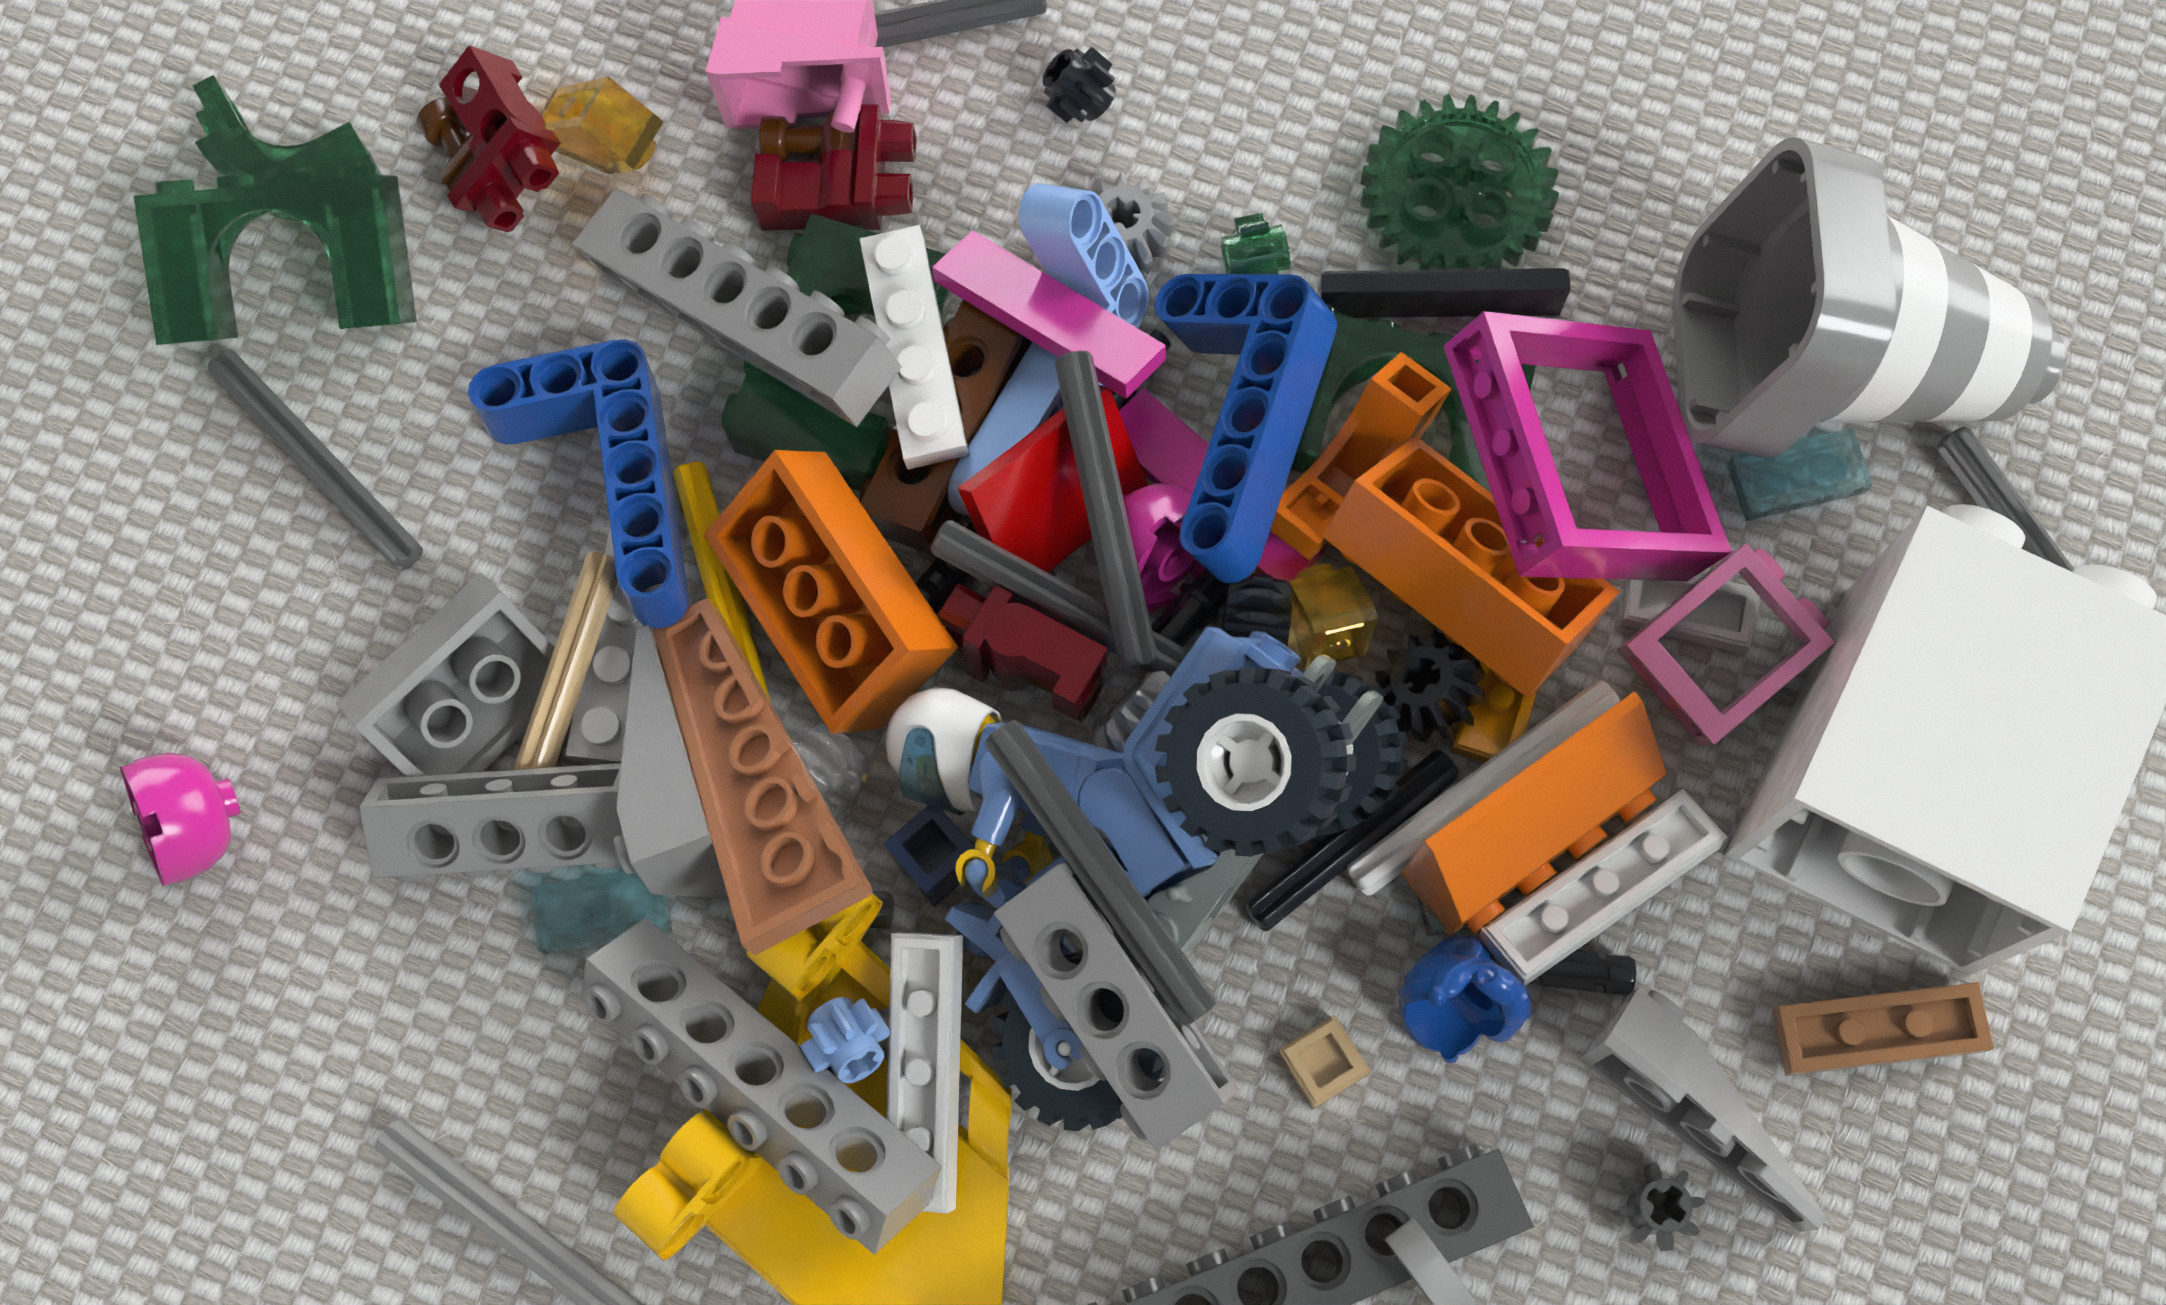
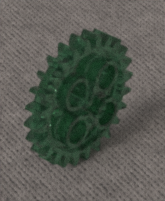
M1445 94L1441 110L1434 111L1425 99L1420 100L1417 119L1404 110L1399 111L1396 129L1383 125L1380 130L1379 144H1370L1366 160L1369 165L1363 166L1360 184L1366 187L1362 190L1360 205L1361 207L1371 209L1368 213L1367 228L1378 229L1385 227L1381 232L1379 247L1383 249L1398 243L1400 249L1396 263L1401 265L1414 256L1420 259L1418 270H1430L1432 265L1440 266L1441 270H1454V268L1478 269L1479 266H1484L1485 269H1501L1502 258L1514 267L1519 266L1524 254L1523 248L1534 252L1542 236L1540 232L1548 231L1553 218V214L1550 211L1554 210L1559 197V192L1551 189L1557 180L1558 169L1545 167L1552 152L1551 148L1540 147L1533 149L1539 130L1535 127L1520 133L1517 130L1521 116L1519 112H1515L1505 120L1497 117L1499 111L1498 101L1494 100L1485 112L1477 110L1475 95L1471 94L1467 98L1464 108H1456L1451 96ZM1434 153L1441 156L1444 160L1432 162L1426 160L1421 154ZM1494 161L1499 163L1504 169L1492 170L1486 168L1481 162ZM1410 179L1412 183L1408 184L1406 180ZM1455 186L1463 187V190H1457ZM1505 192H1509L1512 197H1509ZM1416 206H1427L1436 211L1437 214L1434 216H1423L1414 211L1413 208ZM1476 214H1486L1493 217L1497 223L1486 225L1477 221L1473 216Z

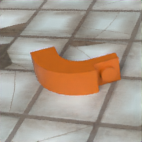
M1400 352L1370 379L1347 421L1319 458L1305 473L1283 491L1270 531L1308 560L1312 559L1326 544L1332 547L1333 545L1324 539L1322 535L1354 481L1415 435L1421 439L1452 388L1403 352Z

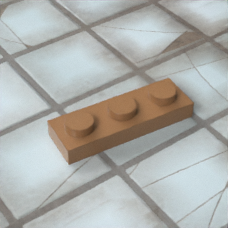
M1979 982L1781 1005L1772 1009L1785 1076L1968 1055L1994 1050Z

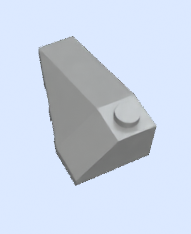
M649 625L637 628L635 634L616 805L623 834L613 838L615 850L624 872L627 875L636 872L651 894L728 899L656 639Z

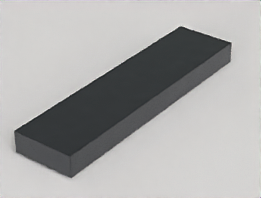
M1565 268L1324 271L1320 276L1318 296L1333 312L1335 318L1478 317L1484 311L1521 316H1560L1571 287L1570 272Z

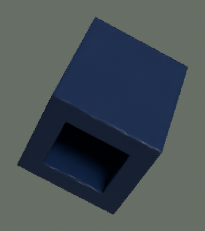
M934 800L883 843L892 860L933 907L960 885L955 871L956 862L961 854L975 847Z

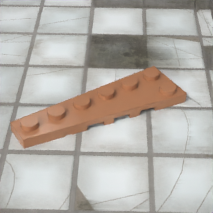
M705 598L688 607L684 616L675 624L666 628H652L741 945L752 954L757 955L873 895V890L720 610L709 599Z

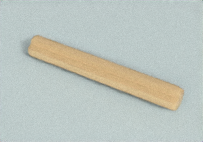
M590 551L585 557L513 770L553 768L556 765L618 583L615 559L612 556Z

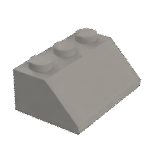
M480 572L336 704L353 727L406 777L483 772L526 732L555 647Z

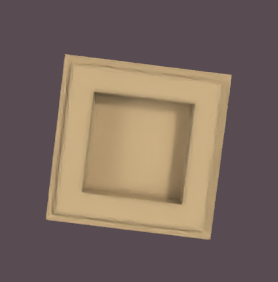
M1335 1015L1280 1048L1277 1052L1313 1110L1371 1073Z

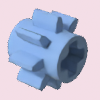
M839 997L825 1002L811 1014L807 1028L813 1038L800 1045V1048L815 1073L827 1069L835 1077H838L841 1082L854 1083L866 1078L881 1065L884 1059V1052L878 1042L886 1039L891 1035V1032L877 1009H870L865 999H860L853 1004L851 999Z

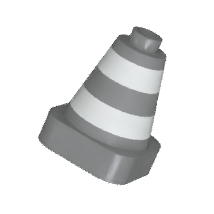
M1797 137L1784 139L1775 145L1700 225L1684 251L1675 279L1673 317L1679 409L1690 440L1695 443L1755 457L1771 459L1781 455L1817 423L2002 421L2017 414L2027 403L2034 404L2046 398L2059 381L2064 367V342L2061 336L2052 330L2049 314L2038 300L1888 216L1881 171L1873 159Z

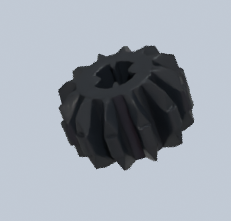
M1252 573V575L1236 583H1228L1221 629L1231 637L1249 638L1253 631L1265 632L1288 646L1293 607V591L1286 580L1276 579L1271 575Z
M1435 630L1425 645L1418 636L1409 634L1407 642L1409 650L1401 654L1397 650L1387 649V658L1393 667L1375 671V681L1386 694L1383 697L1384 702L1388 706L1394 705L1401 716L1400 719L1396 720L1399 732H1408L1410 730L1412 736L1417 741L1426 744L1436 729L1444 740L1452 741L1453 723L1459 720L1465 725L1474 726L1475 718L1468 710V706L1486 703V693L1478 685L1485 678V671L1479 661L1471 659L1472 654L1462 646L1454 643L1450 644L1443 633Z

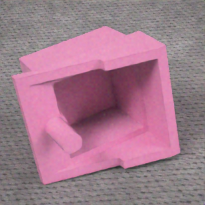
M735 0L729 19L720 17L705 71L724 126L736 130L760 129L762 116H784L788 120L789 126L795 127L797 118L827 117L835 109L831 126L839 131L851 133L854 132L861 104H879L881 113L888 114L892 101L883 47H875L878 33L873 1Z

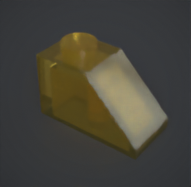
M609 76L555 88L540 113L546 124L545 129L553 131L561 142L555 152L606 174L638 170L644 166L656 149L657 143L653 139L664 122Z
M1321 564L1300 571L1296 575L1297 579L1290 580L1289 585L1293 591L1291 623L1304 669H1307L1320 655L1329 656L1336 663L1366 656L1378 616L1373 602L1352 566L1334 570L1330 564Z

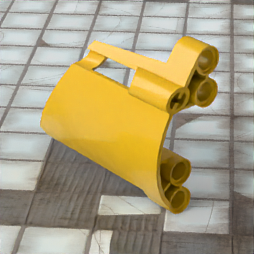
M875 894L757 955L747 951V957L771 977V981L757 1011L797 1045L800 1046L813 1038L807 1028L809 1017L819 1006L829 1000L846 997L855 1004L858 1000L865 999L870 1009L876 1008L878 1012L885 1008L889 1009L890 968L861 941L883 904V901ZM960 1038V1071L972 1082L968 1130L958 1122L956 1210L947 1214L922 1211L875 1255L856 1239H849L841 1234L832 1223L828 1214L806 1195H800L792 1191L783 1182L775 1168L755 1151H749L741 1147L734 1140L729 1129L705 1108L677 1131L663 1149L659 1157L660 1161L642 1174L623 1194L613 1209V1215L663 1261L675 1255L704 1226L708 1227L792 1305H1003L1010 1181L1008 1142L1012 1117V1089L1010 1087L1005 1089L1000 1077ZM884 1057L881 1065L872 1074L860 1081L844 1084L886 1118L888 1060ZM845 1168V1169H847V1170H849V1171H852V1172H858V1171L853 1170V1169Z

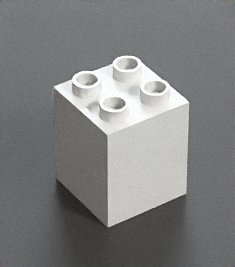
M1959 504L1947 507L1943 513L1926 506L1845 591L1826 632L1835 643L1813 661L1724 856L1967 975H1972L2072 931L2166 704V615L2153 609L2157 600L2156 593L2140 578L2117 568L2094 564L2078 566L2071 572L2021 549L2025 542V535L2007 517L1983 507Z

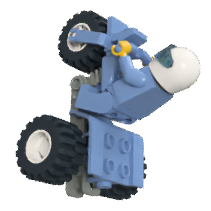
M1206 627L1128 737L1123 748V754L1021 724L1091 824L1105 832L1108 839L1104 838L1103 841L1183 954L1191 951L1200 942L1264 853L1268 855L1302 844L1315 837V833H1317V836L1329 835L1358 826V824L1372 819L1384 810L1381 806L1386 801L1394 798L1400 786L1395 784L1399 775L1406 773L1408 760L1401 759L1402 747L1408 746L1407 733L1399 732L1396 720L1400 719L1401 716L1394 705L1388 706L1384 702L1383 697L1386 694L1376 685H1367L1362 682L1363 677L1351 672L1333 670L1336 662L1326 655L1318 656L1307 669H1296L1295 666L1299 662L1300 657L1286 645L1265 632L1253 631L1249 638L1231 637L1220 628ZM933 687L909 696L896 709L890 719L886 733L888 762L899 777V786L903 797L958 816H962L965 812H979L970 832L977 837L975 847L960 855L956 862L955 871L962 888L967 879L972 890L996 908L994 909L971 901L952 906L945 916V920L958 930L956 935H963V946L967 950L982 958H989L990 956L996 961L970 995L965 1005L974 1013L986 1010L1000 1003L1009 1010L995 1016L992 1031L1003 1034L1002 1042L992 1046L994 1061L1004 1059L1008 1071L1000 1074L999 1077L1005 1089L1014 1084L1016 1085L1021 1094L1014 1102L1024 1111L1036 1106L1040 1109L1037 1117L1038 1121L1051 1126L1063 1119L1064 1130L1080 1131L1089 1124L1092 1130L1107 1126L1116 1119L1122 1118L1120 1105L1123 1102L1107 1079L1105 1081L1100 1080L1087 1067L1080 1053L1082 1042L1067 1020L1065 1022L1060 1021L1047 1008L1040 994L1042 983L1027 962L1022 963L1009 952L1000 935V930L1003 926L993 913L1052 868L1067 861L1062 855L1053 861L1050 849L1044 843L1045 837H1049L986 748L985 740L993 731L1005 724L1002 722L1000 713L954 689ZM1018 808L1026 810L1021 824L1022 828L1027 831L1025 840L1009 850L1004 855L1002 864L995 867L992 858L996 845L1003 846ZM1028 878L1027 883L1024 884L1022 881ZM1064 929L1059 942L1060 950L1068 961L1079 965L1083 957V950L1075 951L1071 942L1065 937L1069 930ZM1103 988L1099 996L1100 1009L1109 1020L1120 1023L1124 1015L1123 1002L1114 991ZM1142 1048L1139 1054L1141 1070L1150 1079L1159 1081L1165 1076V1065L1162 1058L1155 1051Z

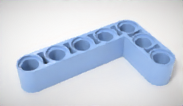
M1041 183L1031 185L1024 193L1020 202L1018 213L1019 225L1046 274L1138 328L1147 312L1149 290L1143 275L1100 197L1095 192ZM1034 342L1028 348L969 444V456L961 457L949 479L948 501L951 508L959 514L969 516L957 488L1064 408L1055 367L1058 357Z

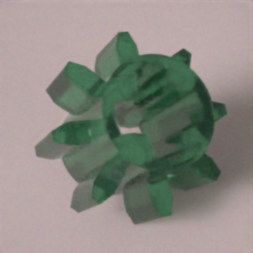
M1263 213L1234 218L1235 230H1233V234L1221 237V251L1226 274H1279L1278 272L1289 270L1291 267L1288 241L1282 224L1269 227L1268 220H1264Z

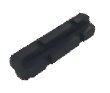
M1576 950L1536 979H1540V985L1546 987L1595 992L1596 986H1604L1603 992L1606 994L1627 996L1633 992L1637 971L1635 959L1630 956L1608 953L1606 960L1598 959V952Z

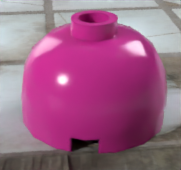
M1155 483L1137 489L1130 494L1123 495L1148 612H1154L1171 605L1178 595L1169 590L1190 572L1194 579H1196L1205 570L1181 545L1180 529L1193 493L1182 486Z
M175 753L146 756L134 760L131 764L120 767L134 816L137 815L143 832L142 839L162 886L189 880L209 870L224 856L231 840L229 818L241 814L236 794L228 778L215 781L204 763L189 755Z

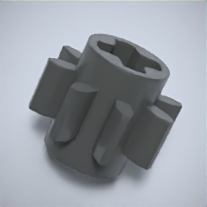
M1657 1162L1645 1165L1644 1177L1646 1183L1641 1184L1636 1179L1629 1177L1621 1179L1619 1184L1629 1196L1626 1206L1613 1210V1213L1617 1217H1628L1635 1227L1631 1233L1630 1242L1633 1244L1640 1243L1647 1239L1649 1235H1656L1657 1245L1662 1252L1673 1250L1674 1237L1672 1232L1674 1231L1689 1237L1698 1235L1699 1229L1689 1220L1693 1208L1705 1204V1198L1691 1197L1683 1186L1688 1178L1689 1173L1683 1170L1675 1173L1669 1179H1662L1661 1169ZM1664 1193L1668 1197L1665 1201L1664 1209L1671 1217L1653 1221L1650 1215L1653 1212L1654 1206L1646 1198L1647 1196L1650 1197Z

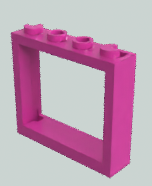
M1484 311L1444 345L1519 576L1688 581L1732 553L1651 330ZM1622 362L1627 373L1624 378H1622L1618 367ZM1521 364L1604 372L1661 532L1576 528ZM1543 538L1545 544L1537 549L1536 542Z

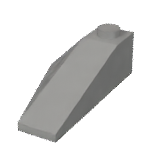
M1637 988L1625 996L1578 1059L1799 1232L1820 1229L1827 1217L1692 1028L1681 1021V1018L1684 1016L1683 1011L1669 998L1654 990H1650L1646 994L1640 988Z

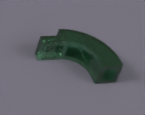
M214 75L192 85L204 107L195 112L208 135L195 143L230 189L252 207L266 214L286 220L321 222L341 219L360 213L394 196L372 155L350 121L303 144L290 146L273 145L263 142L252 135L238 107Z

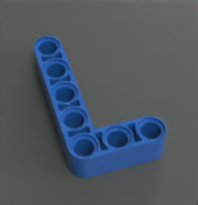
M1183 274L1170 279L1160 289L1155 298L1154 308L1156 315L1190 351L1201 354L1240 355L1179 535L1182 547L1217 580L1224 583H1236L1247 578L1256 569L1261 559L1336 334L1337 321L1333 312L1307 281L1301 276L1292 274Z
M611 340L495 364L482 369L474 375L469 383L468 395L486 431L496 442L505 445L519 444L598 427L616 575L620 588L635 618L642 625H649L650 628H666L679 621L688 609L689 594L660 391L643 349L636 342L630 340ZM648 531H653V532H651L649 535H646V536H643V537H639V536H641L643 533H646V532H648ZM662 584L653 591L645 592L651 586Z

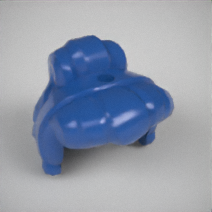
M1458 935L1446 938L1417 960L1406 974L1404 984L1398 993L1401 1020L1410 1038L1425 1049L1440 1052L1442 1059L1447 1063H1455L1458 1056L1470 1051L1483 1035L1487 1039L1496 1042L1509 1040L1531 1016L1530 995L1525 985L1508 969L1502 968L1493 962L1490 958V951L1478 939L1470 936Z

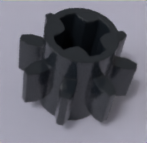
M1093 47L1089 48L1085 54L1078 48L1074 51L1072 49L1063 50L1053 58L1043 75L1042 81L1046 87L1044 93L1050 97L1046 107L1066 123L1073 117L1080 122L1084 121V119L1093 121L1099 118L1109 108L1116 93L1115 85L1112 84L1115 81V77L1108 72L1113 64Z

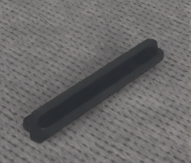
M1434 750L1396 781L1395 784L1400 786L1393 799L1386 801L1381 806L1384 810L1372 819L1358 824V826L1329 834L1248 899L1245 910L1249 917L1263 931L1272 929L1344 871L1348 864L1391 833L1452 784L1459 774L1455 763L1442 750Z

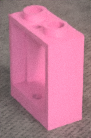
M1747 543L1723 558L1616 649L1701 747L1715 745L1835 643L1825 631L1829 623L1823 613L1808 599L1801 597L1797 600L1781 582L1785 578V573L1776 560L1761 548L1753 551ZM1739 573L1801 642V645L1720 712L1658 640L1735 574Z

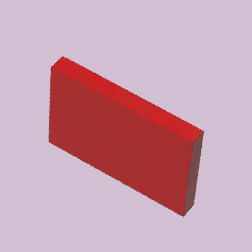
M1099 385L1122 495H1127L1137 489L1148 486L1111 389ZM1064 408L957 488L978 535L1047 573L1092 538Z

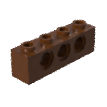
M963 300L955 316L945 323L943 332L967 446H969L1032 344V341ZM980 368L975 374L966 377L972 370ZM896 424L890 431L887 440V450L875 474L869 476L863 484L859 501L885 539L933 555L931 545L939 528L947 520L957 523L961 514L951 508L948 501L949 479L961 457L907 469L903 460ZM929 472L923 480H921L918 483L912 484L916 477L923 473Z

